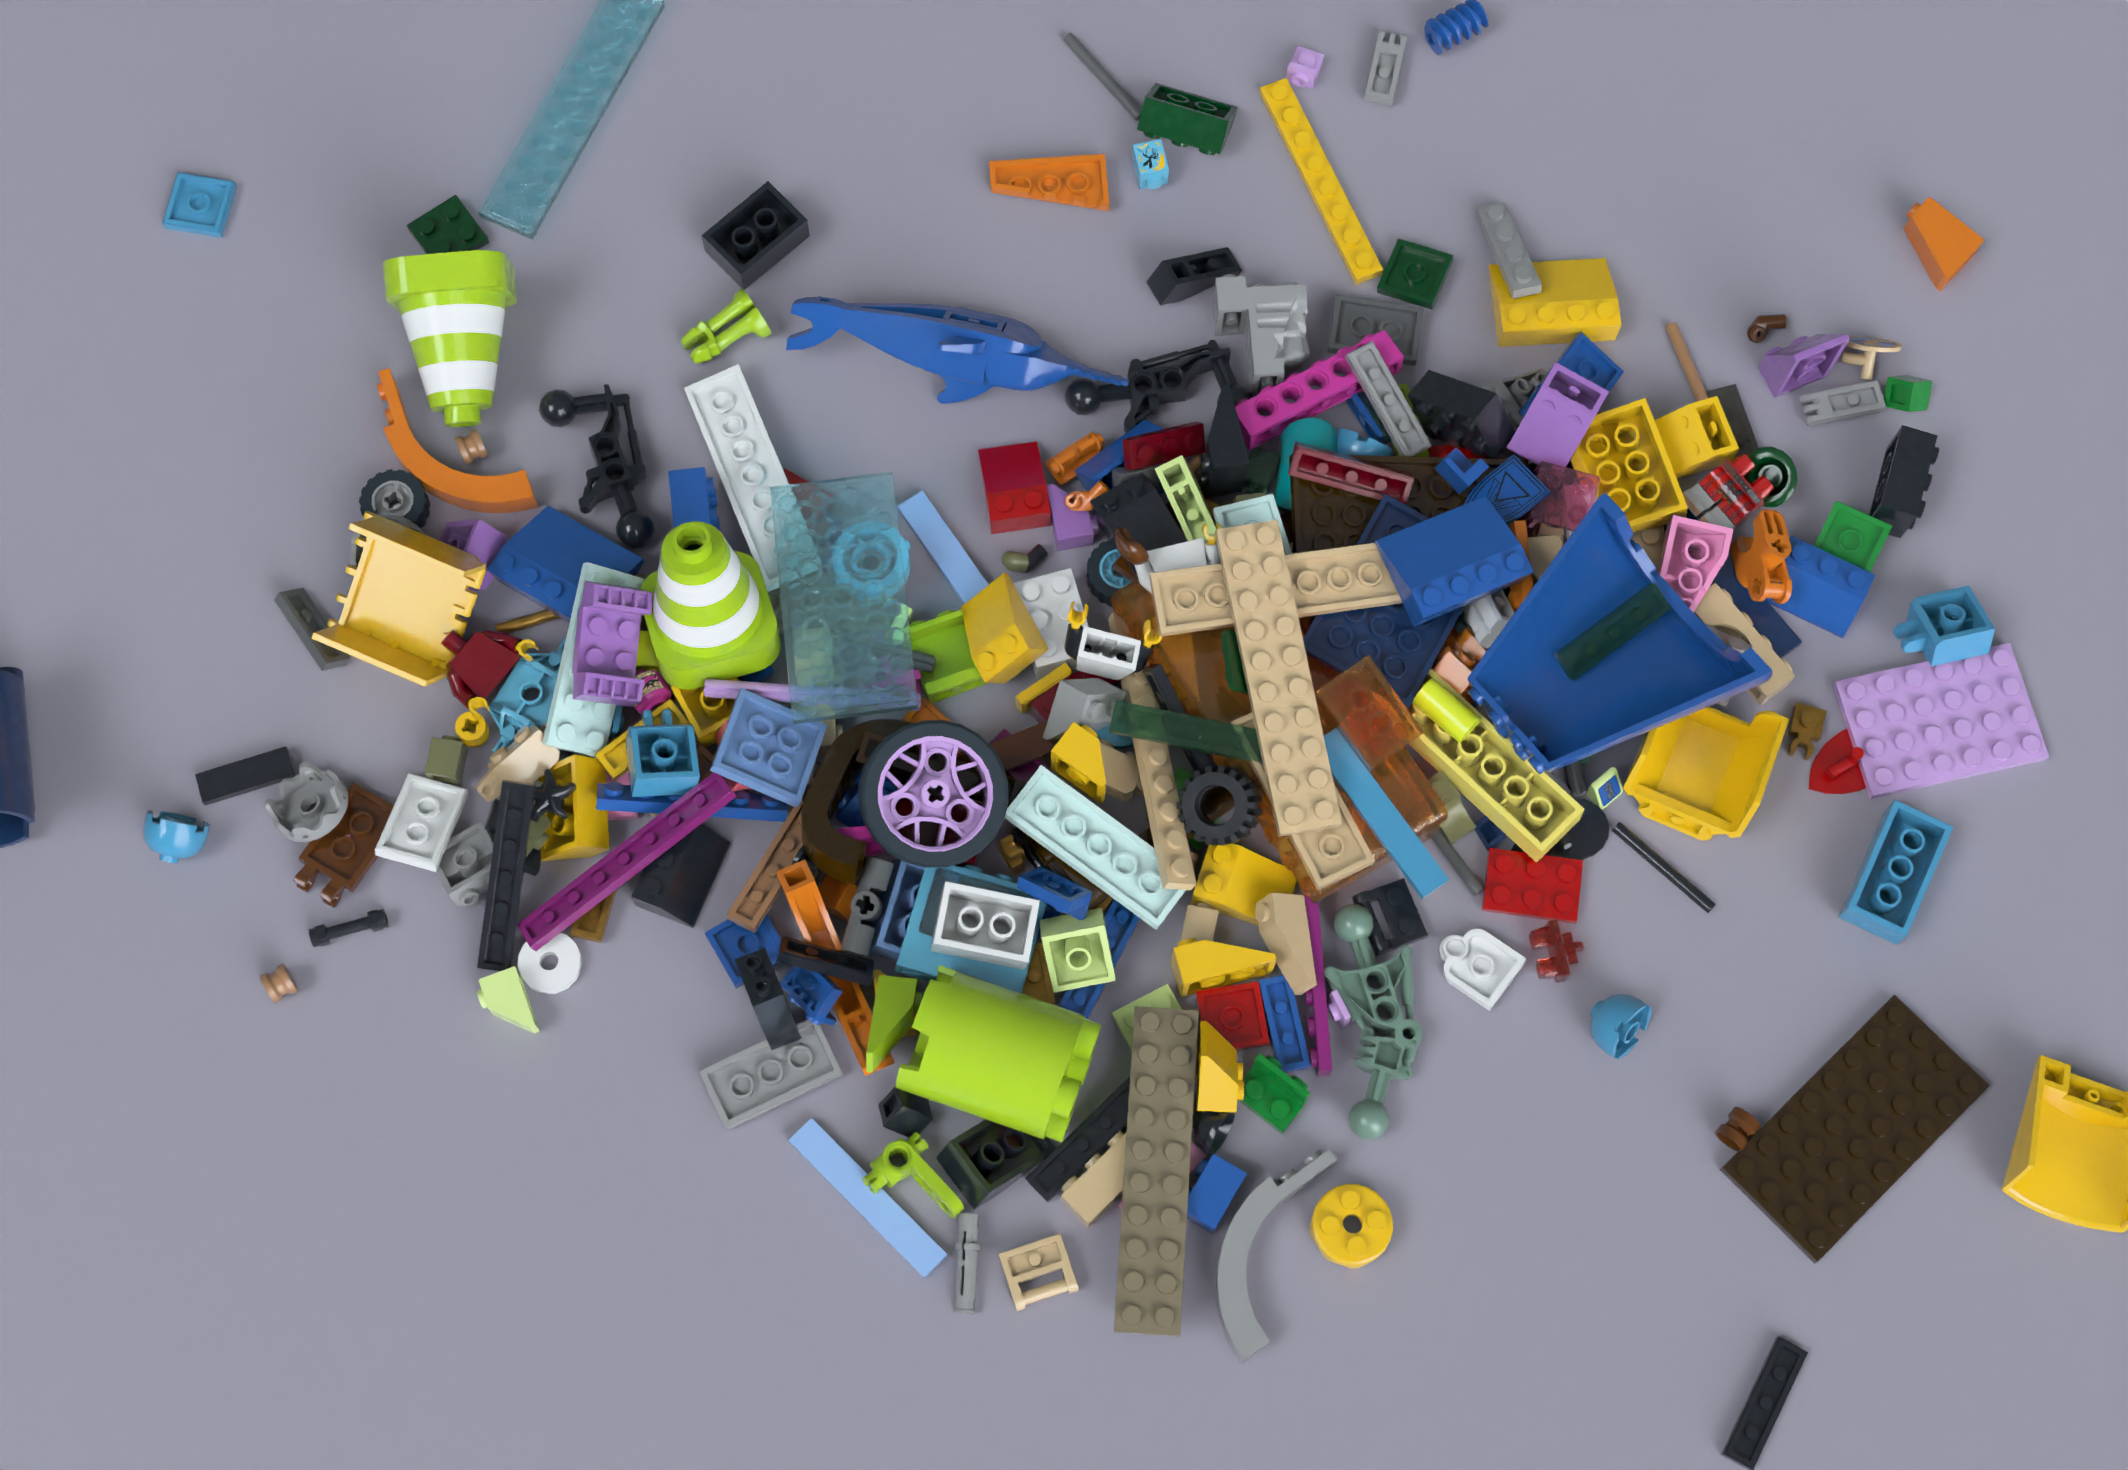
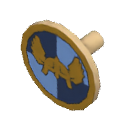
M1849 336L1850 340L1846 347L1864 350V354L1845 351L1842 362L1862 366L1860 378L1872 380L1876 352L1901 351L1902 344L1882 338Z

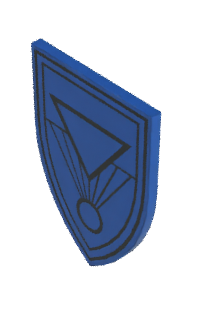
M1513 455L1473 488L1464 505L1486 496L1508 525L1549 496L1551 492Z

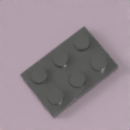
M1336 294L1327 352L1336 354L1337 351L1345 346L1352 347L1368 334H1377L1385 330L1403 354L1402 364L1415 366L1424 308Z

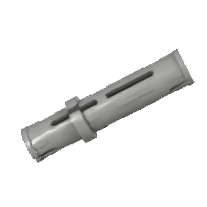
M959 1214L958 1243H955V1251H958L954 1310L956 1314H975L977 1252L981 1251V1244H978L980 1218L978 1214Z

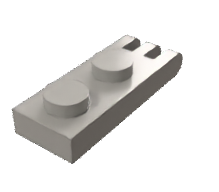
M1379 30L1364 100L1392 106L1408 35L1402 34L1399 44L1394 43L1396 33H1390L1388 42L1383 41L1385 30Z
M1878 380L1804 394L1799 397L1801 404L1813 403L1802 408L1804 415L1816 414L1806 418L1808 426L1883 412L1886 408Z

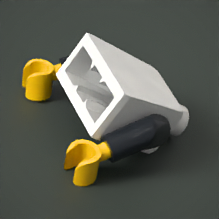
M1075 601L1071 603L1067 616L1070 624L1067 627L1064 649L1070 658L1077 661L1076 669L1078 671L1120 680L1131 673H1138L1145 668L1154 649L1152 644H1157L1162 640V636H1159L1158 628L1151 630V620L1144 622V640H1137L1083 627L1082 624L1086 621L1089 607L1085 604L1084 611L1078 612L1073 608Z

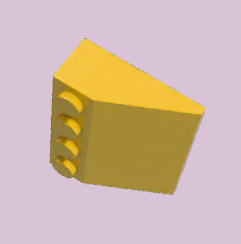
M1606 258L1532 262L1542 284L1541 293L1512 299L1498 265L1489 264L1498 347L1570 343L1580 332L1585 334L1592 342L1613 341L1616 339L1622 324L1618 297Z
M1646 398L1597 414L1570 459L1579 485L1593 484L1595 502L1605 492L1625 513L1633 532L1668 524L1673 515L1686 518L1688 507Z

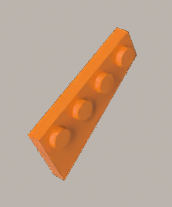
M1105 154L989 161L991 193L1104 211L1110 210Z

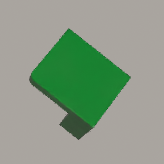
M1909 375L1888 377L1884 395L1886 407L1906 412L1927 410L1932 381Z

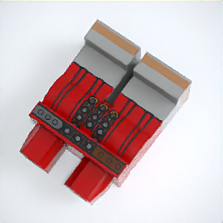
M1743 454L1732 462L1728 459L1725 460L1721 466L1714 469L1703 480L1682 494L1688 509L1698 521L1735 530L1764 505L1763 500L1774 487L1764 475L1751 485L1747 482L1744 476L1751 472L1755 465L1746 454Z

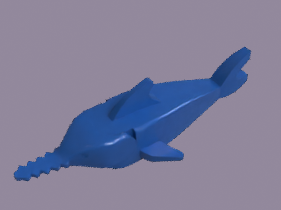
M821 296L797 299L792 304L791 314L808 319L812 322L813 327L790 335L787 339L786 350H802L816 346L831 338L839 329H843L897 359L940 375L946 383V388L939 392L937 400L942 404L974 398L992 387L1019 391L1036 390L1057 383L1072 375L1089 377L1093 380H1101L1117 386H1128L1129 379L1120 375L1091 368L1066 357L1043 341L1039 334L1028 325L1000 315L970 310L964 307L932 304L846 303L838 299Z

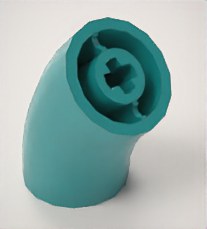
M1299 419L1290 423L1283 430L1280 437V467L1274 495L1278 509L1291 513L1290 475H1288L1289 456L1293 452L1295 441L1337 452L1336 430L1323 419Z

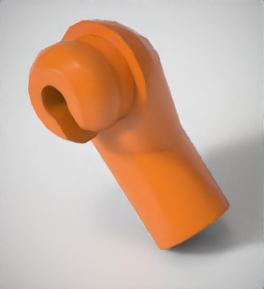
M1099 480L1090 491H1073L1065 497V505L1073 511H1091L1090 500L1110 489Z

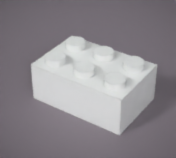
M1071 568L1013 583L1049 648L1046 653L1032 663L1036 679L1045 677L1065 662L1071 670L1076 669L1077 661L1070 658L1064 649L1067 627L1070 624L1067 616L1071 603L1075 601L1073 608L1076 611H1084ZM1086 619L1085 623L1082 624L1083 627H1084V626H1085V627H1089V626H1088V623H1087V619Z
M945 881L930 951L1024 970L1029 962L1040 900Z

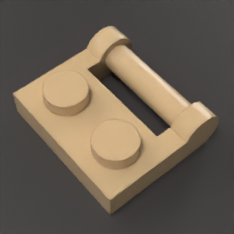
M1061 1234L998 1254L1016 1311L1026 1309L1028 1304L1069 1291V1294L1079 1291ZM1062 1270L1064 1279L1021 1293L1019 1283Z

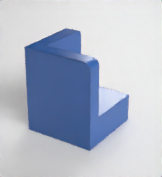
M1455 448L1434 469L1460 495L1489 466L1481 458L1475 464H1472L1459 449Z

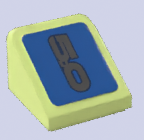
M1615 767L1609 768L1588 788L1587 797L1601 810L1605 809L1623 792L1617 769Z

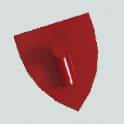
M1847 728L1826 742L1816 755L1810 770L1809 790L1824 794L1844 795L1859 792L1866 788L1858 764L1859 760L1864 756V751L1860 747L1853 748Z

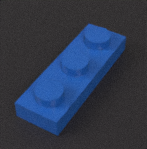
M1284 975L1258 980L1274 1056L1282 1065L1281 1070L1289 1073L1309 1069L1311 1063L1294 992Z

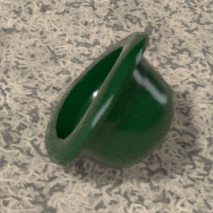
M1760 447L1751 452L1748 457L1754 463L1755 468L1744 478L1751 485L1764 475L1774 487L1763 500V506L1777 507L1788 501L1794 493L1797 484V471L1792 459L1784 451L1774 447Z

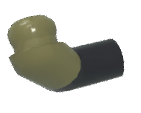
M1037 544L1028 554L1007 551L1002 555L1001 561L1010 571L1029 573L1048 553L1040 544Z

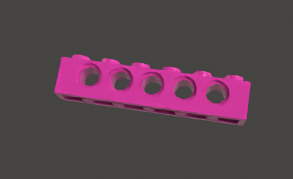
M1385 330L1377 334L1371 333L1366 335L1356 345L1341 348L1334 356L1327 360L1320 359L1313 363L1309 369L1301 373L1295 372L1289 375L1284 382L1276 386H1267L1259 395L1249 400H1240L1235 404V409L1245 446L1248 450H1251L1282 434L1283 430L1290 423L1299 419L1313 418L1351 398L1355 393L1363 392V388L1345 359L1348 353L1373 341L1392 376L1401 372L1404 359L1403 354ZM1335 373H1343L1346 376H1338ZM1310 386H1318L1321 389H1312ZM1285 399H1292L1295 402L1289 403L1286 402ZM1260 412H1267V413H1269L1270 415H1269V416H1262V415H1260L1259 413H1260Z

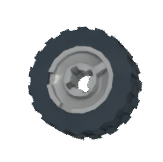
M390 469L386 470V472L375 474L374 478H370L367 481V485L362 488V495L359 497L360 511L363 517L365 511L373 512L380 516L396 515L411 520L419 528L424 527L426 519L430 515V501L422 483L413 474L405 473L404 470L398 469V471H393ZM393 501H399V502H400V504L397 503L396 505L393 506V508H390V504H391Z

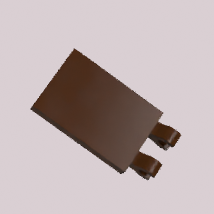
M354 782L347 790L349 801L343 818L328 834L309 842L299 856L300 862L305 865L293 880L297 883L296 886L308 893L313 887L318 873L331 879L319 896L323 898L322 901L332 908L339 902L345 888L354 892L378 858L375 855V848L394 807Z

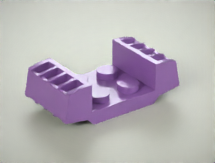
M585 581L582 602L578 609L572 665L574 700L628 707L641 702L645 680L635 679L641 615L652 614V592L632 587Z

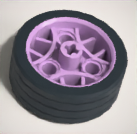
M945 720L917 722L904 726L885 737L870 754L863 767L859 782V807L864 824L873 839L888 854L897 859L926 868L949 867L963 863L982 852L997 835L1004 822L1009 803L1006 773L993 747L978 733L963 725ZM919 744L918 762L902 752L913 745ZM957 751H961L971 762L956 766ZM934 753L941 754L945 759V766L939 772L933 771L928 764L929 757ZM897 757L915 767L910 779L904 785L888 771L892 762ZM975 766L981 783L964 792L959 782L957 771ZM886 777L898 790L883 796L882 788ZM937 787L936 794L939 796V799L929 801L930 794L927 792V789ZM983 789L982 806L975 803L969 797ZM900 798H907L912 803V811L907 816L899 815L895 809L896 802ZM956 804L963 805L967 810V816L962 822H956L951 818V809ZM929 821L940 824L935 846L920 845L919 822ZM913 823V842L903 837L897 830ZM946 828H949L959 837L951 843L942 845Z

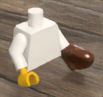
M1216 521V527H1217V529H1221L1222 527H1221L1220 524ZM1206 522L1201 528L1202 533L1207 538L1205 543L1203 538L1150 551H1146L1141 544L1135 542L1127 528L1118 527L1115 531V543L1119 553L1128 562L1134 564L1141 586L1151 594L1150 573L1220 564L1215 533L1207 534Z

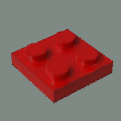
M1259 981L1196 990L1195 994L1200 1021H1207L1236 1050L1269 1046Z

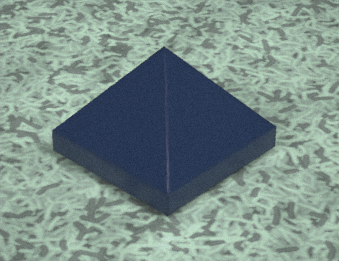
M1486 815L1474 823L1476 825L1474 830L1487 851L1489 848H1495L1508 838Z

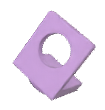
M1337 989L1330 992L1327 999V1011L1334 1022L1337 1021L1341 1029L1354 1023L1355 1021L1352 1022L1351 1016Z

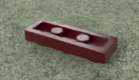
M1196 421L1124 438L1125 469L1136 470L1168 462L1181 455L1185 458L1204 453L1203 423Z

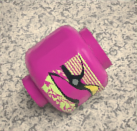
M641 669L635 672V679L645 680L642 700L634 705L638 713L643 714V710H651L653 712L671 699L672 691L659 671Z

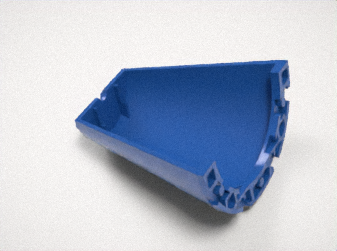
M1605 492L1598 497L1467 678L1472 687L1468 691L1469 695L1479 706L1483 704L1489 711L1488 716L1493 721L1492 726L1503 739L1508 736V739L1513 744L1512 748L1522 761L1528 759L1538 774L1553 772L1762 685L1772 677V669L1751 647L1744 653H1740L1730 646L1727 647L1692 612L1672 587L1658 574L1655 565L1644 549L1638 543L1636 544L1633 539L1631 540L1634 533L1625 513Z

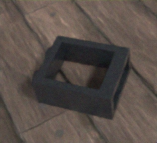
M765 947L735 959L771 1051L801 1039Z

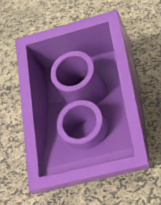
M1818 334L1810 338L1802 336L1794 340L1790 346L1782 349L1778 346L1767 351L1758 368L1774 398L1827 377L1850 338L1847 334Z

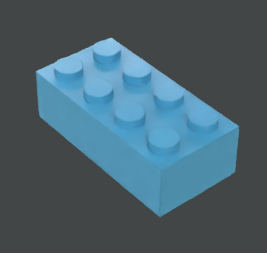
M1894 800L1883 813L1838 918L1895 945L1900 943L1908 935L1953 826Z

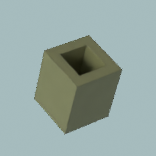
M443 735L442 739L432 737L424 772L427 778L461 786L468 750L461 739L450 735Z

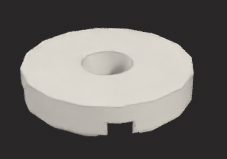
M559 933L538 951L530 948L526 941L518 954V970L521 978L532 990L537 992L557 994L568 989L580 974L582 956L579 948L568 935ZM548 955L558 957V964L552 970H545L541 965L542 960Z

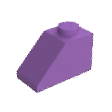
M1047 484L1051 523L1057 551L1093 545L1094 534L1098 533L1095 515L1090 516L1089 511L1070 510L1065 505V497L1068 493L1053 484Z

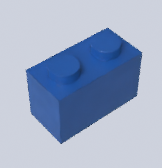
M1214 1153L1209 1161L1203 1158L1194 1174L1199 1179L1193 1189L1189 1187L1187 1219L1212 1234L1247 1175L1246 1172Z

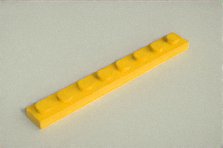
M1287 78L1260 87L1259 94L1355 285L1381 276L1383 268Z

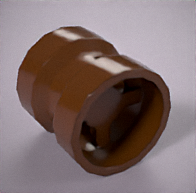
M1734 1107L1728 1114L1729 1120L1718 1127L1715 1135L1732 1150L1741 1152L1747 1145V1138L1750 1135H1754L1761 1126L1750 1113L1742 1108Z

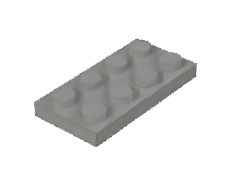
M806 1020L796 1025L801 1039L771 1051L766 1039L699 1071L726 1131L843 1075L820 1025Z

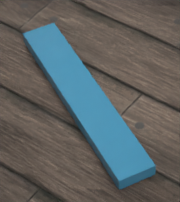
M1335 728L1326 734L1324 740L1333 780L1420 898H1425L1446 884L1449 878L1339 730Z

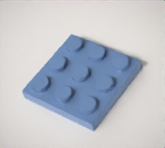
M741 688L733 705L710 771L797 808L805 792L827 725Z

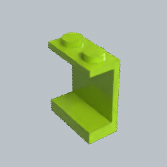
M961 609L955 612L953 610L943 611L935 619L926 622L925 620H918L909 624L908 628L903 629L907 648L934 655L936 658V664L932 672L919 670L921 675L919 679L926 698L930 703L933 704L987 685L971 658Z

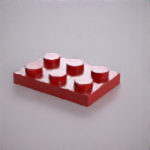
M1489 848L1482 911L1575 924L1578 918L1583 860L1544 855L1536 863L1526 852Z

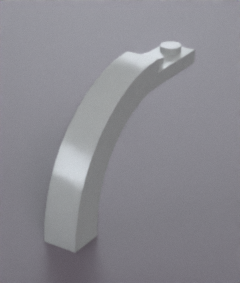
M1330 1149L1323 1154L1319 1150L1314 1152L1304 1160L1306 1166L1297 1173L1294 1169H1291L1280 1177L1278 1181L1281 1185L1279 1186L1269 1176L1245 1199L1226 1232L1217 1263L1216 1300L1225 1335L1241 1364L1270 1342L1255 1317L1247 1289V1261L1254 1236L1274 1209L1336 1163L1337 1158Z

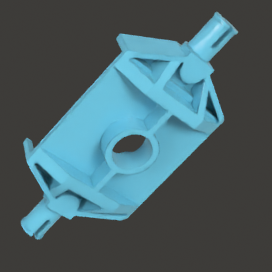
M565 638L562 639L555 653L552 651L550 654L526 653L534 659L531 662L521 657L489 706V713L499 727V734L501 736L492 749V753L501 747L507 748L515 741V734L525 726L530 728L532 725H536L540 728L547 722L566 641ZM529 688L540 690L539 697L534 701L523 699L524 692Z

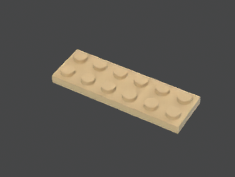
M1251 712L1232 721L1230 727L1270 800L1255 723ZM1336 786L1335 791L1342 825L1288 835L1317 890L1373 865L1375 862Z

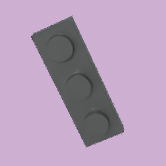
M304 588L279 592L274 601L320 669L324 671L346 666L351 659L349 654L312 639L314 632L329 626Z

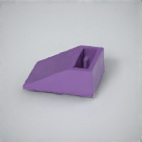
M1555 362L1508 444L1507 449L1560 478L1609 391Z

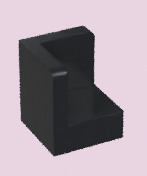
M896 1086L878 1104L883 1127L908 1138L914 1132L920 1134L933 1120L928 1099L897 1089Z

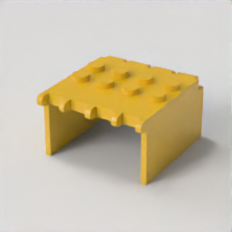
M365 511L364 520L353 522L349 526L350 530L366 536L367 539L356 537L355 544L364 548L358 567L347 565L345 572L354 576L348 595L337 593L336 600L345 604L340 620L329 618L327 623L329 627L314 632L312 639L419 685L428 686L446 678L448 670L446 664L454 654L444 647L441 642L452 629L463 638L468 621L460 618L459 615L470 617L478 593L470 590L469 586L480 589L487 570L486 564L478 561L479 557L373 512Z

